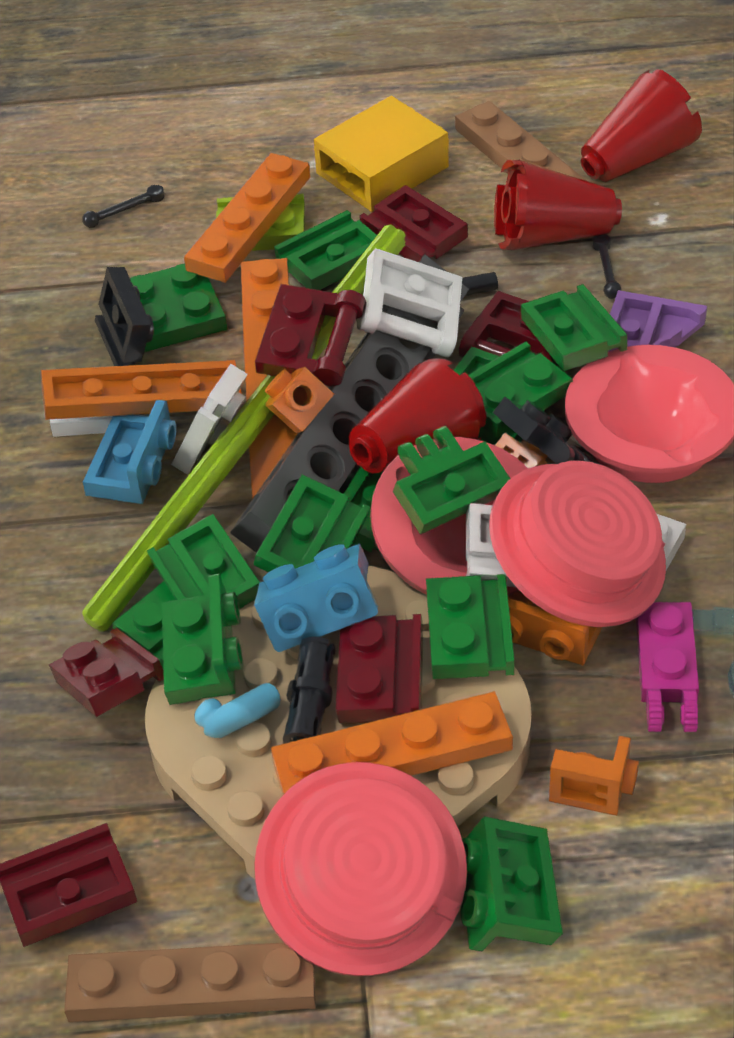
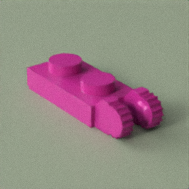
M654 602L642 615L636 618L641 702H646L648 732H661L662 725L664 724V706L661 702H680V723L683 725V732H697L699 683L691 602Z

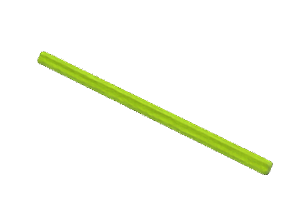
M393 225L384 226L332 293L338 294L343 290H353L363 295L368 256L375 248L398 255L405 246V233L401 229H396ZM325 315L312 359L317 360L327 347L336 317ZM267 375L85 606L82 615L88 625L100 632L108 630L155 569L147 550L152 547L156 551L169 544L168 538L187 528L266 426L274 413L265 406L270 397L265 392V389L276 376Z

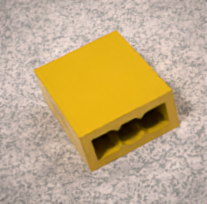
M392 95L313 139L316 173L370 212L374 211L376 204L404 185L412 189L449 167L448 132Z

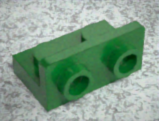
M220 574L208 575L209 594L162 602L164 693L169 705L197 701L202 698L236 694L235 671L243 670V656L238 637H233L232 626L241 623L240 608L236 593L226 592Z
M484 816L468 836L462 839L466 854L467 878L461 905V920L463 925L467 927L469 949L482 952L497 936L552 945L563 932L547 829Z

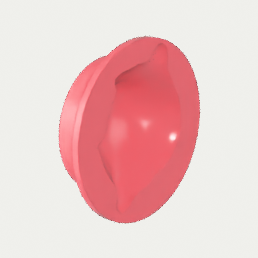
M663 345L628 346L626 351L612 350L608 352V357L587 363L578 371L573 378V382L569 384L566 393V421L575 439L601 465L620 473L632 481L644 483L675 481L699 470L704 464L719 456L734 440V383L717 365L690 351Z
M454 437L463 451L484 442L471 438ZM487 443L510 478L528 469L515 456L495 445ZM398 455L387 466L377 482L371 502L370 518L372 532L379 551L391 569L407 584L427 595L426 578L466 576V513L420 534L393 493L396 482L410 476ZM494 500L485 505H493ZM507 586L508 596L519 591L517 587Z
M567 461L559 464L539 465L523 470L513 476L502 487L495 498L490 513L489 530L496 557L512 583L528 599L548 613L584 626H617L642 615L659 596L666 574V558L663 548L665 543L662 541L660 522L647 497L636 485L620 473L603 465L587 461Z
M366 762L344 763L326 767L308 775L293 785L278 800L265 820L259 835L254 862L255 883L260 905L268 922L279 938L291 950L309 963L330 972L349 976H375L390 973L404 968L426 955L438 944L452 926L462 905L467 878L466 854L460 831L454 818L438 796L419 780L405 772L392 767Z

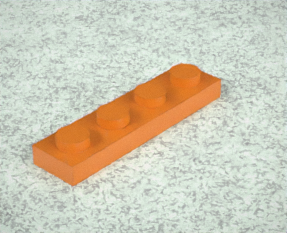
M270 153L184 256L186 271L226 283L240 266L241 262L244 261L310 179L309 163L284 155Z
M235 360L41 370L45 420L150 414L156 400L167 401L169 413L198 411L204 406L209 394L229 365L236 366Z
M493 691L271 747V753L282 795H284L301 779L323 768L337 764L353 762L374 763L392 767L413 776L513 750V736L497 695Z

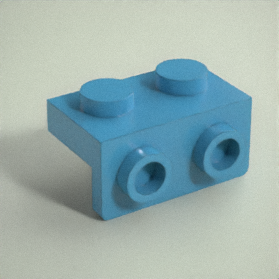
M156 400L149 417L140 415L112 417L83 480L86 496L143 504L150 486L156 485L159 481L162 466L161 460L165 450L172 449L176 438V422L170 420L167 401Z
M342 544L329 547L319 552L314 557V562L296 569L292 564L283 565L273 569L263 577L264 581L259 583L254 606L277 652L300 645L301 641L307 637H321L377 615L378 605L367 582L368 561L360 544L347 549Z

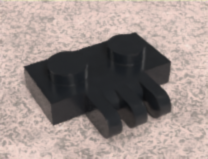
M504 397L493 411V414L522 439L539 448L555 463L559 464L567 461L592 462L583 453L585 450L570 439L573 434L568 424L552 413L548 415L533 402L527 400L521 406Z

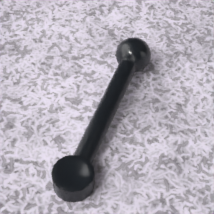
M152 185L147 188V192L98 212L87 211L82 216V222L86 227L93 228L98 225L99 220L147 201L159 202L164 199V189L160 185Z
M607 234L597 235L593 237V248L599 251L606 279L603 291L606 297L615 299L618 290L622 291V288L615 281L608 252L611 238Z

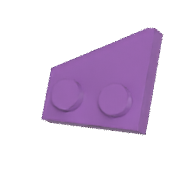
M618 290L610 315L627 333V347L635 345H663L676 348L705 324L707 306Z

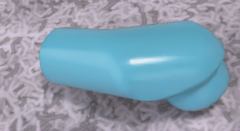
M264 683L223 706L217 699L210 698L203 701L196 709L194 714L195 722L204 728L203 732L205 735L212 738H223L277 709L281 701L280 694L274 685Z

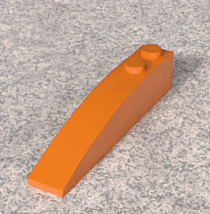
M287 258L241 262L245 373L248 374L245 378L246 402L267 376L256 373L255 359L280 284L290 285ZM275 414L249 446L252 499L298 434Z

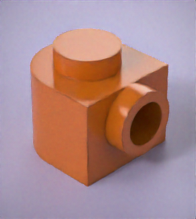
M306 367L298 368L291 374L284 369L265 389V392L270 396L265 406L295 433H300L307 428L333 397L334 393Z

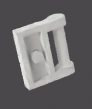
M375 248L367 258L363 293L366 304L362 317L357 319V329L371 334L378 330L431 347L434 354L448 358L453 353L457 342L462 277ZM383 304L437 321V329L382 312Z

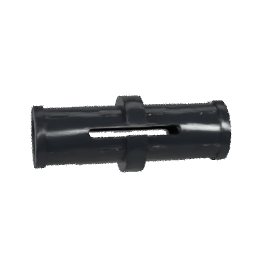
M312 636L303 639L300 643L295 678L289 682L286 694L287 700L290 702V709L283 735L284 744L321 735L325 708L329 707L332 702L333 690L329 683L331 667L336 652L335 645L333 643L329 644V640L326 638Z

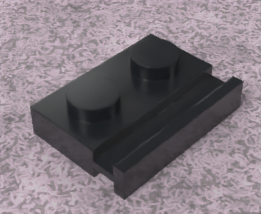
M107 267L98 303L102 315L95 316V323L114 366L135 365V362H142L146 344L152 341L154 333L153 320L149 314H146L140 301L139 289L137 286H133L125 267Z

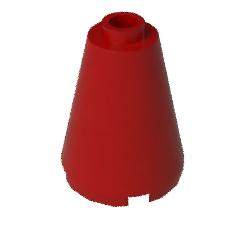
M656 69L652 73H649V70L641 74L582 146L581 166L586 174L594 180L599 179L603 182H608L690 146L697 141L702 133L701 117L698 111L692 115L687 107L686 102L691 97L686 89L674 77L663 70Z
M507 160L502 166L501 172L508 173L506 185L497 184L494 205L495 235H504L505 241L498 243L500 249L512 251L609 234L613 226L620 223L622 202L619 198H616L613 189L522 160Z
M428 359L419 363L351 430L349 449L353 460L368 472H383L398 456V446L407 442L412 443L414 446L416 445V438L424 434H428L434 439L433 431L442 426H446L454 437L480 440L481 438H478L480 428L486 424V411L483 398L474 381L466 372L458 375L449 368L448 365L452 364V362L446 359Z

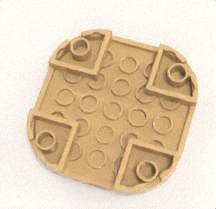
M368 566L367 582L378 605V613L375 616L396 615L397 620L413 619V614H421L422 709L495 691L513 736V750L412 776L438 796L447 807L458 827L487 802L490 801L498 807L508 798L521 780L530 755L532 714L528 690L515 666L514 675H506L505 670L489 671V676L432 679L427 595L407 584L392 571ZM252 601L240 609L241 623L232 626L233 637H238L243 656V670L235 671L236 694L212 698L220 701L223 706L261 684L270 683L276 687L280 694L281 701L279 707L223 738H212L204 734V728L196 724L194 718L195 711L199 705L210 698L169 705L164 693V680L160 682L156 680L148 697L145 728L154 769L165 791L174 801L181 797L244 859L247 874L255 880L254 862L259 835L270 811L283 796L272 760L271 747L284 744L283 735L290 709V702L287 700L286 694L289 682L295 678L300 645L277 652L254 606L255 601ZM340 629L321 636L328 639L329 644L333 643L336 648L329 683L333 690L332 702L329 707L325 708L321 734L369 723L338 722L336 696Z

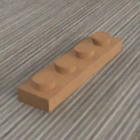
M490 101L479 104L455 116V129L501 169L507 160H522L585 180Z
M285 943L68 955L64 1008L68 1022L316 1009L315 965L301 958Z

